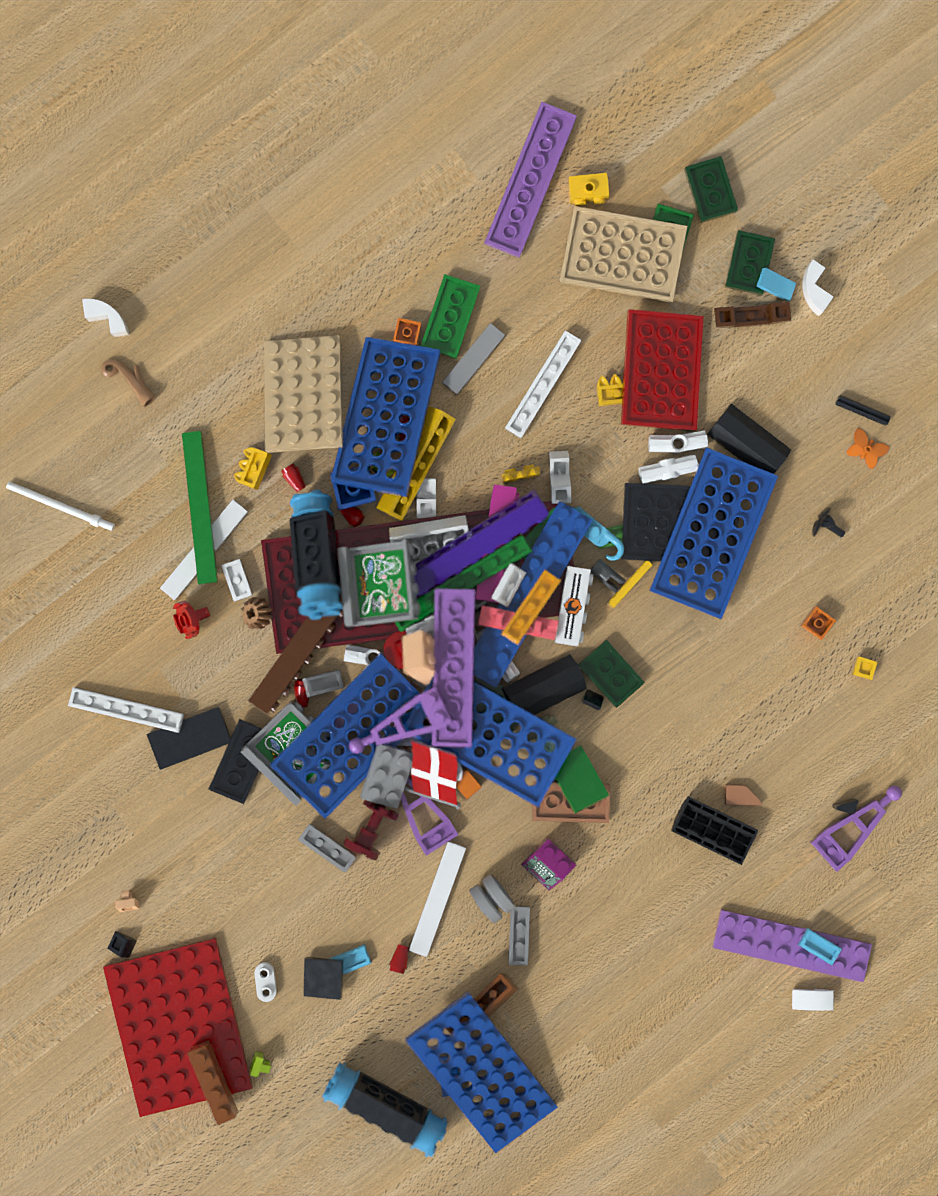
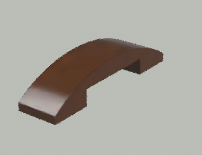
M790 302L735 308L734 306L714 308L716 328L752 327L792 321Z

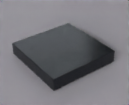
M306 957L304 959L303 996L341 1000L343 994L344 960Z

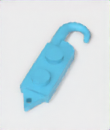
M580 506L577 508L571 507L593 520L584 536L597 546H604L611 542L617 547L618 552L614 556L606 555L605 557L612 561L620 559L624 554V545L621 540Z

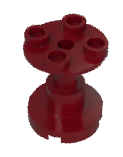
M364 800L363 805L373 810V813L366 827H361L357 837L346 836L343 843L344 846L355 853L364 854L366 858L377 861L380 852L373 847L379 836L376 831L384 816L397 820L399 814L390 809L389 811L386 810L385 805Z

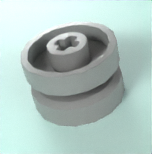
M490 873L483 879V884L487 891L481 885L476 884L469 892L480 910L495 924L502 918V913L498 906L504 912L509 913L516 908V905L498 880Z

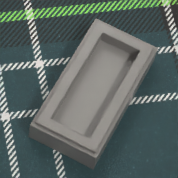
M340 670L303 678L307 697L344 688Z

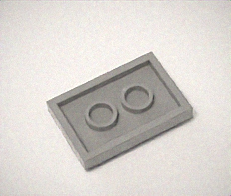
M386 744L377 745L360 798L398 808L412 767L413 752Z

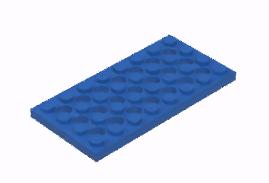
M370 337L365 338L343 428V447L338 448L331 477L332 483L407 497L441 354L439 349ZM379 355L386 357L382 363H377L375 360ZM401 358L404 360L403 365H394L396 359ZM415 362L423 363L422 368L418 370L413 369L412 366ZM374 373L381 374V378L378 381L371 379ZM393 376L400 378L397 384L390 383V379ZM413 379L419 382L414 388L408 386L409 381ZM368 392H377V396L375 398H367ZM394 394L396 398L393 402H387L385 400L386 396ZM412 397L414 403L409 406L405 405L404 400ZM365 409H372L373 413L371 416L365 417L362 415ZM384 412L391 413V417L388 420L381 419V415ZM407 415L410 417L409 422L401 423L400 418ZM367 427L368 432L366 434L360 435L358 433L359 428ZM385 430L387 435L384 438H378V431ZM399 433L406 435L405 440L402 442L395 440ZM360 444L364 446L362 452H354V447L356 445ZM381 448L383 452L380 456L372 455L374 449ZM395 451L402 454L398 460L391 458L392 453ZM352 463L360 465L357 471L349 470ZM372 466L378 467V472L374 475L368 473V469ZM389 470H396L397 475L394 478H388L387 472Z
M706 447L649 591L722 619L778 476ZM713 468L721 469L722 475L720 478L712 476ZM731 475L739 477L740 482L738 485L730 483ZM749 482L757 484L758 489L756 492L748 490ZM707 485L714 487L715 493L713 496L705 494V487ZM728 492L733 496L731 503L723 501L724 493ZM746 499L750 502L749 510L741 508L742 500ZM700 503L707 505V513L701 514L698 512L697 507ZM718 510H722L726 514V518L723 521L716 519L715 514ZM736 517L741 518L744 522L741 528H736L733 524ZM693 521H698L701 525V529L698 532L691 530L690 525ZM711 528H715L719 532L716 539H712L708 535ZM729 535L735 536L737 540L734 546H729L726 542ZM686 539H691L694 543L691 550H687L683 546ZM704 546H709L712 550L709 557H705L701 553ZM722 553L729 555L730 559L727 564H722L719 560ZM678 557L686 559L687 564L684 568L677 566L676 560ZM696 564L704 566L705 571L702 575L695 573L694 567ZM715 571L722 573V580L720 582H715L712 578V574ZM673 574L677 575L680 579L679 584L676 586L671 585L669 582V578ZM689 582L697 584L696 592L691 593L688 591L687 585ZM708 589L715 591V598L712 600L707 599L705 596V592Z
M379 653L270 763V766L326 819L367 777L377 747L376 742L369 744L371 746L370 753H353L349 748L348 733L354 730L358 734L357 738L360 739L371 735L370 731L402 708L404 703L410 702L420 695V693ZM379 675L385 678V683L382 686L375 684V679ZM365 689L371 691V697L368 700H363L361 697V693ZM391 689L398 690V697L392 700L389 698L388 693ZM351 703H356L358 706V710L354 714H350L347 710ZM383 703L385 710L382 713H376V704ZM416 705L412 707L410 712L399 716L403 726L407 723ZM337 717L344 719L342 727L337 728L334 726V720ZM370 717L371 724L368 727H363L361 725L362 718ZM389 724L381 729L385 733L384 737L399 734L396 726L391 727ZM323 731L330 733L328 741L320 740V734ZM403 739L383 744L396 747ZM338 744L344 747V751L340 755L334 754L333 751L334 747ZM309 745L316 746L317 751L314 755H307L306 748ZM325 758L329 759L330 766L322 769L320 761ZM350 758L357 759L356 767L349 768L347 766ZM294 760H302L303 766L300 769H294L292 767ZM342 772L344 774L341 782L334 781L333 776L335 773ZM315 773L316 780L313 783H308L306 781L307 774ZM328 786L330 793L327 796H321V787Z
M433 677L424 692L433 688ZM473 681L472 720L477 722L478 727L476 730H472V747H433L455 753L457 762L539 807L574 745L576 738ZM421 702L417 703L405 724L406 732L426 727L424 719L427 718ZM478 703L486 704L487 711L485 713H479L476 710ZM496 712L502 713L504 721L501 723L495 722L493 715ZM512 722H518L521 725L519 732L515 733L510 729ZM491 729L494 731L495 736L492 740L484 737L485 730ZM533 731L538 734L536 742L528 740L527 734ZM432 732L413 736L432 746ZM503 739L511 741L512 746L510 749H503L501 747ZM547 741H552L555 744V750L552 752L546 751L544 744ZM477 746H482L485 749V755L482 757L477 756L474 749ZM519 749H526L529 752V756L526 759H521L518 756ZM493 756L501 757L502 764L500 766L492 764L491 759ZM538 758H542L546 762V766L542 769L535 766V760ZM512 765L519 768V774L516 776H512L508 772V768ZM528 775L535 776L536 784L528 785L525 778Z
M469 991L405 1038L408 1045L495 1153L558 1108L551 1096ZM468 1015L470 1018L467 1022L462 1023L459 1021L461 1016ZM446 1027L454 1028L451 1034L443 1033ZM475 1029L481 1031L480 1035L477 1037H472L470 1035L471 1032ZM432 1038L438 1040L437 1044L434 1046H430L427 1044L428 1041ZM458 1041L465 1042L462 1048L458 1049L455 1047ZM484 1044L492 1045L488 1051H483L482 1046ZM440 1054H449L446 1060L439 1059ZM470 1055L476 1056L475 1061L471 1063L467 1062L466 1058ZM502 1058L503 1061L500 1065H494V1059ZM453 1067L460 1068L457 1074L450 1073V1070ZM479 1070H487L485 1076L480 1077L477 1075ZM507 1072L514 1073L510 1079H505L504 1075ZM465 1081H470V1082H471V1086H470V1087H468V1088H463V1087H461V1085H462L463 1082H465ZM491 1084H498L496 1090L491 1091L488 1089ZM518 1086L525 1087L521 1093H516L515 1089ZM481 1095L483 1098L479 1102H474L473 1097ZM502 1098H509L507 1104L502 1105L499 1103ZM529 1100L536 1101L532 1107L526 1106ZM487 1109L494 1110L490 1116H485L484 1112ZM515 1111L520 1112L517 1118L510 1117L511 1113ZM496 1124H505L502 1129H495Z

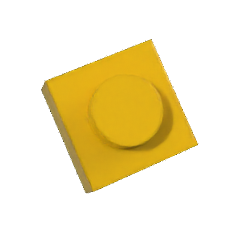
M857 656L852 675L872 680L877 662Z

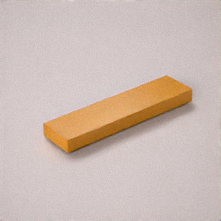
M544 570L502 632V635L518 645L561 580Z

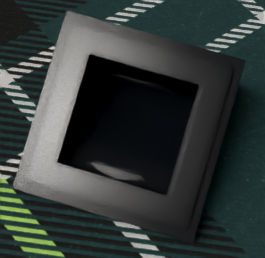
M587 689L581 701L599 711L604 697Z
M855 798L833 804L832 807L839 811L855 814L858 800Z
M115 931L107 949L119 957L129 958L136 940Z

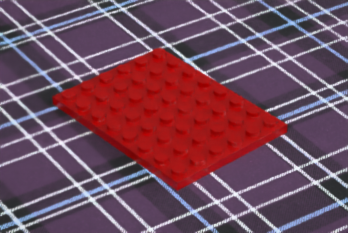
M216 938L103 966L139 1117L207 1101L187 1054L191 1047L207 1040L210 1041L231 1094L253 1088Z

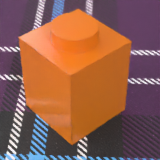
M467 768L463 771L462 780L456 781V787L466 799L470 798L482 787Z

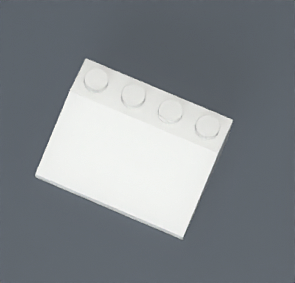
M465 515L389 528L391 543L407 539L414 545L415 553L412 555V559L415 564L468 531ZM473 564L467 565L466 567H464L463 570L467 569L468 567L472 566ZM457 574L451 575L450 577H448L447 580H449L450 578L454 577V576L457 575Z

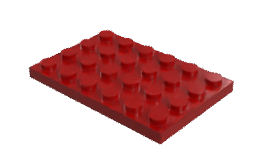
M633 309L627 311L621 425L688 431L697 430L704 316Z

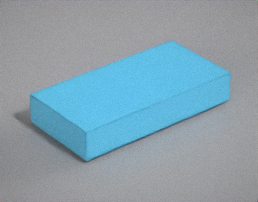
M768 268L762 269L757 283V287L786 302L791 300L796 286L795 282Z
M809 928L806 929L798 943L799 946L830 965H833L842 948Z
M365 944L329 958L344 960L343 974L372 963Z

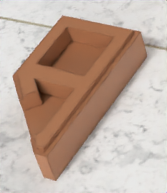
M725 785L726 805H762V802L745 785Z

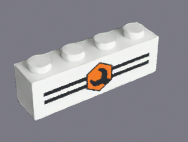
M566 567L554 643L579 646V643H583L584 632L581 631L582 624H586L587 613L584 612L585 605H589L590 593H587L588 585L591 586L593 581V574H590L589 569Z

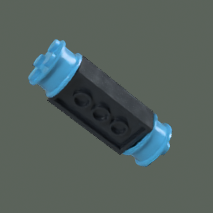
M321 490L295 494L290 500V506L293 508V514L289 520L295 590L301 599L299 612L302 615L310 616L312 620L321 619L322 616H336L342 610V604L339 602L338 597L341 593L335 523L333 512L330 510L332 498L322 493Z
M339 1062L333 1077L328 1081L322 1095L324 1102L329 1100L338 1105L339 1110L343 1107L349 1113L364 1118L367 1123L375 1124L385 1133H391L402 1142L411 1144L410 1149L415 1147L424 1152L425 1157H432L434 1155L438 1140L442 1141L446 1133L445 1128L448 1124L446 1117L440 1118L434 1115L432 1109L428 1110L427 1107L362 1073L360 1070L356 1072L346 1067L345 1062L343 1064Z

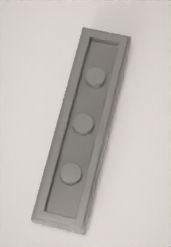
M490 323L442 383L458 395L502 341L505 334Z

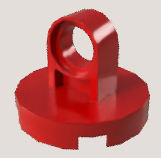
M180 601L173 606V609H176V614L173 615L175 625L180 634L184 633L186 635V639L197 637L200 629L199 621L211 616L207 607L195 611L187 601Z
M398 631L391 634L384 644V657L395 668L404 670L402 637L407 635L406 631Z

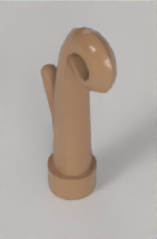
M114 359L106 360L101 365V373L105 377H112L119 370L144 407L150 405L156 399L154 394L145 386L137 365H134V373L123 363ZM113 366V370L108 372L107 368Z

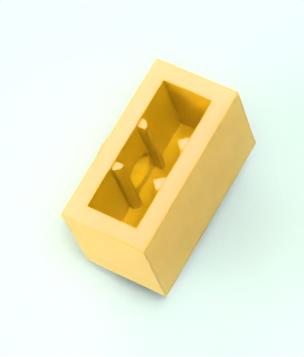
M607 173L569 176L570 204L583 206L587 202H594V204L605 203L609 198Z

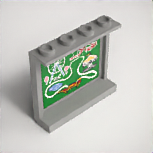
M403 539L401 542L355 548H338L345 626L355 627L418 619L420 605L416 600L418 585L414 580L416 565L413 563L412 555H414L415 551L411 541Z
M290 701L241 749V753L296 806L301 801L302 796L270 766V763L314 720L311 715L307 717L303 713L305 709L298 702L294 704ZM323 731L320 734L321 741L325 742L330 739V734L327 731ZM340 744L336 745L333 750L334 754H342L344 751L343 746ZM314 745L308 746L309 748L317 750L316 746ZM327 758L322 759L324 761L330 762V760ZM296 761L292 763L294 769L302 767V765L296 764ZM320 763V767L322 769H326L329 767L327 765ZM311 772L307 774L306 781L313 783L316 780V774Z

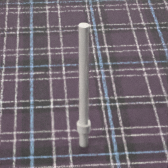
M9 481L7 483V489L86 520L95 527L101 526L110 531H113L115 528V524L102 519L99 515H91Z

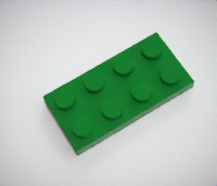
M444 274L420 346L439 349L442 355L457 359L481 286Z

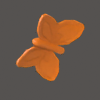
M857 428L854 433L855 444L850 446L847 454L849 456L860 455L861 459L865 458V463L868 467L873 469L877 464L878 457L887 454L890 448L884 443L873 445L874 440L872 439L868 443L866 433Z

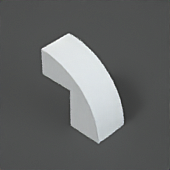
M812 260L804 272L802 288L808 306L819 316L826 309L833 296L815 284L825 270V267Z
M82 299L85 319L89 322L109 319L110 333L114 337L130 335L125 320L110 305L95 299Z
M568 451L549 452L552 504L559 503V501L571 503Z

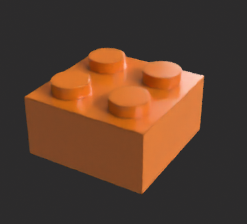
M398 318L393 342L417 346L422 324Z
M815 606L800 626L819 640H822L836 620Z

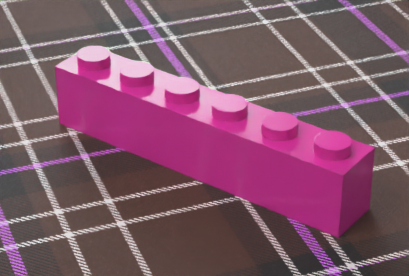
M494 484L488 518L519 499L520 493H516L517 488ZM503 543V544L499 545V546L497 547V549L501 548L502 546H504V545H506V544ZM503 569L477 585L475 599L498 603L492 599V596L507 569Z

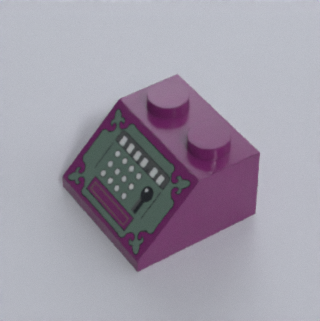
M546 836L521 865L550 891L575 868L576 863Z

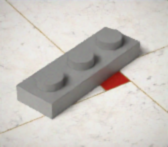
M309 823L298 839L344 873H346L357 857L311 823Z
M516 906L510 912L509 965H528L530 906Z

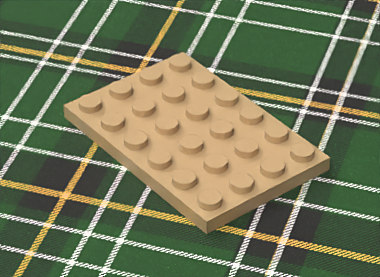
M574 206L560 283L672 303L687 226Z
M340 336L264 341L265 451L271 453L343 447Z

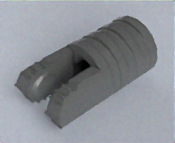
M601 559L590 569V573L614 593L618 591V587L609 580L610 577L620 584L626 582L622 576Z

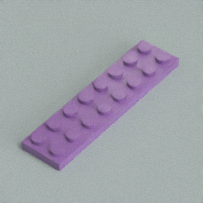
M541 102L484 244L520 258L577 115Z
M435 589V673L433 675V688L437 687L453 723L432 732V746L472 747L475 590Z
M721 909L712 947L864 982L872 944L814 931L842 948L833 965H830L798 945L806 928Z

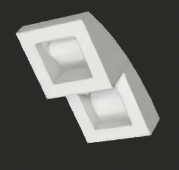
M425 478L417 492V518L436 516V478Z
M794 988L792 990V1009L834 1010V990Z

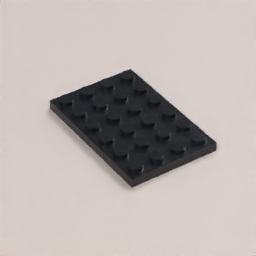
M624 483L622 527L624 554L621 560L661 562L690 486ZM705 487V494L713 496L715 493L714 487ZM728 492L723 494V501L731 503L733 496ZM700 503L697 507L698 512L701 514H705L708 511V507L704 503ZM718 510L715 514L716 519L719 521H723L726 518V514L722 510ZM736 517L733 521L736 528H738L739 517ZM693 521L690 525L691 530L694 532H698L701 529L698 521ZM711 528L708 535L710 538L716 539L719 532L717 529ZM729 535L726 542L729 546H734L737 540L735 536ZM686 539L683 546L685 549L691 550L694 543L691 539ZM704 546L701 553L703 556L709 557L712 550L709 546ZM722 553L719 557L722 564L729 562V555ZM678 557L676 562L687 563L684 557Z

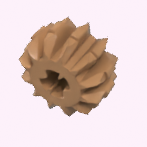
M251 597L248 601L243 602L244 607L241 608L243 611L241 617L245 619L243 624L248 625L251 629H263L270 624L269 619L273 618L270 614L273 610L269 608L270 602L265 601V598Z

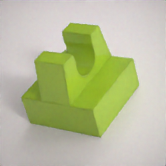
M255 1051L249 1068L250 1075L258 1077L259 1072L269 1074L271 1068L270 1061L264 1059L262 1052Z

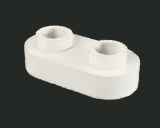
M262 962L255 969L256 991L261 1001L269 1002L274 999L277 993L275 970L272 964ZM261 971H267V976H262ZM263 990H269L270 994L264 995Z

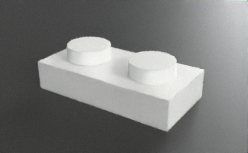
M241 559L221 565L234 602L253 596Z
M509 564L498 587L495 589L492 599L508 607L526 572Z

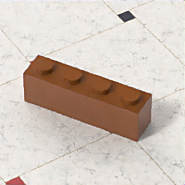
M500 973L474 999L486 1015L490 1017L518 990V987L507 974ZM463 1015L459 1021L465 1023L470 1017ZM446 1027L448 1032L451 1034L454 1028Z
M207 1040L191 1047L187 1054L217 1126L235 1119L239 1111L210 1041Z

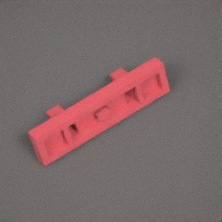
M482 606L478 625L504 630L516 612ZM536 617L534 629L533 622L526 632L527 635L555 640L558 621Z

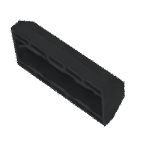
M732 403L707 434L742 462L775 474L792 451V449Z
M569 654L501 689L507 700L536 715L586 690L587 686L578 664Z
M689 796L681 805L671 829L672 832L740 865L743 864L759 831Z

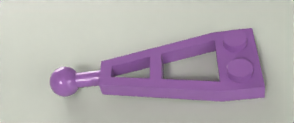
M437 687L416 696L373 728L370 731L371 735L363 739H352L349 743V748L353 753H361L366 745L373 742L379 745L434 732L453 723ZM418 702H421L431 726L406 732L399 716ZM393 721L399 734L382 738L379 731Z
M408 777L406 783L413 789L412 780ZM404 792L402 793V805L414 836L426 856L459 835L447 816L429 798L420 796V798L408 805ZM425 802L443 822L420 836L411 810Z
M896 785L890 786L886 791L887 795L879 802L876 800L869 802L856 810L855 814H849L825 828L810 841L836 872L853 858L886 813L883 808L891 801H897L901 798L902 790ZM874 808L877 813L868 825L865 826L858 817ZM853 821L862 833L846 853L830 834Z

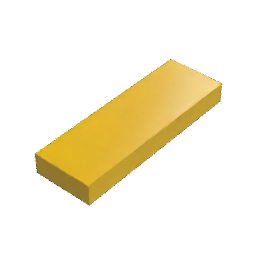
M644 561L608 601V605L615 608L650 569L652 564L649 561Z

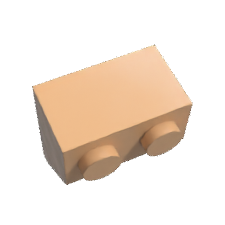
M421 630L402 637L404 672L421 683L428 685L435 673L434 639L431 635Z

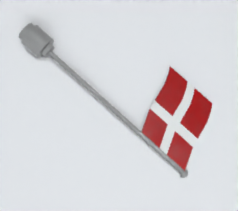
M411 740L413 749L411 772L413 789L404 787V791L460 809L461 804L457 802L456 793L458 772L456 754ZM309 747L306 748L307 755H314L317 751ZM300 759L294 760V761H296V764H299V765H302V766H303L302 760H300ZM320 761L321 764L330 766V762Z

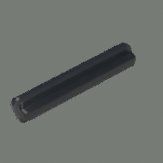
M842 395L838 396L835 403L839 407L884 426L888 425L891 418L890 415Z

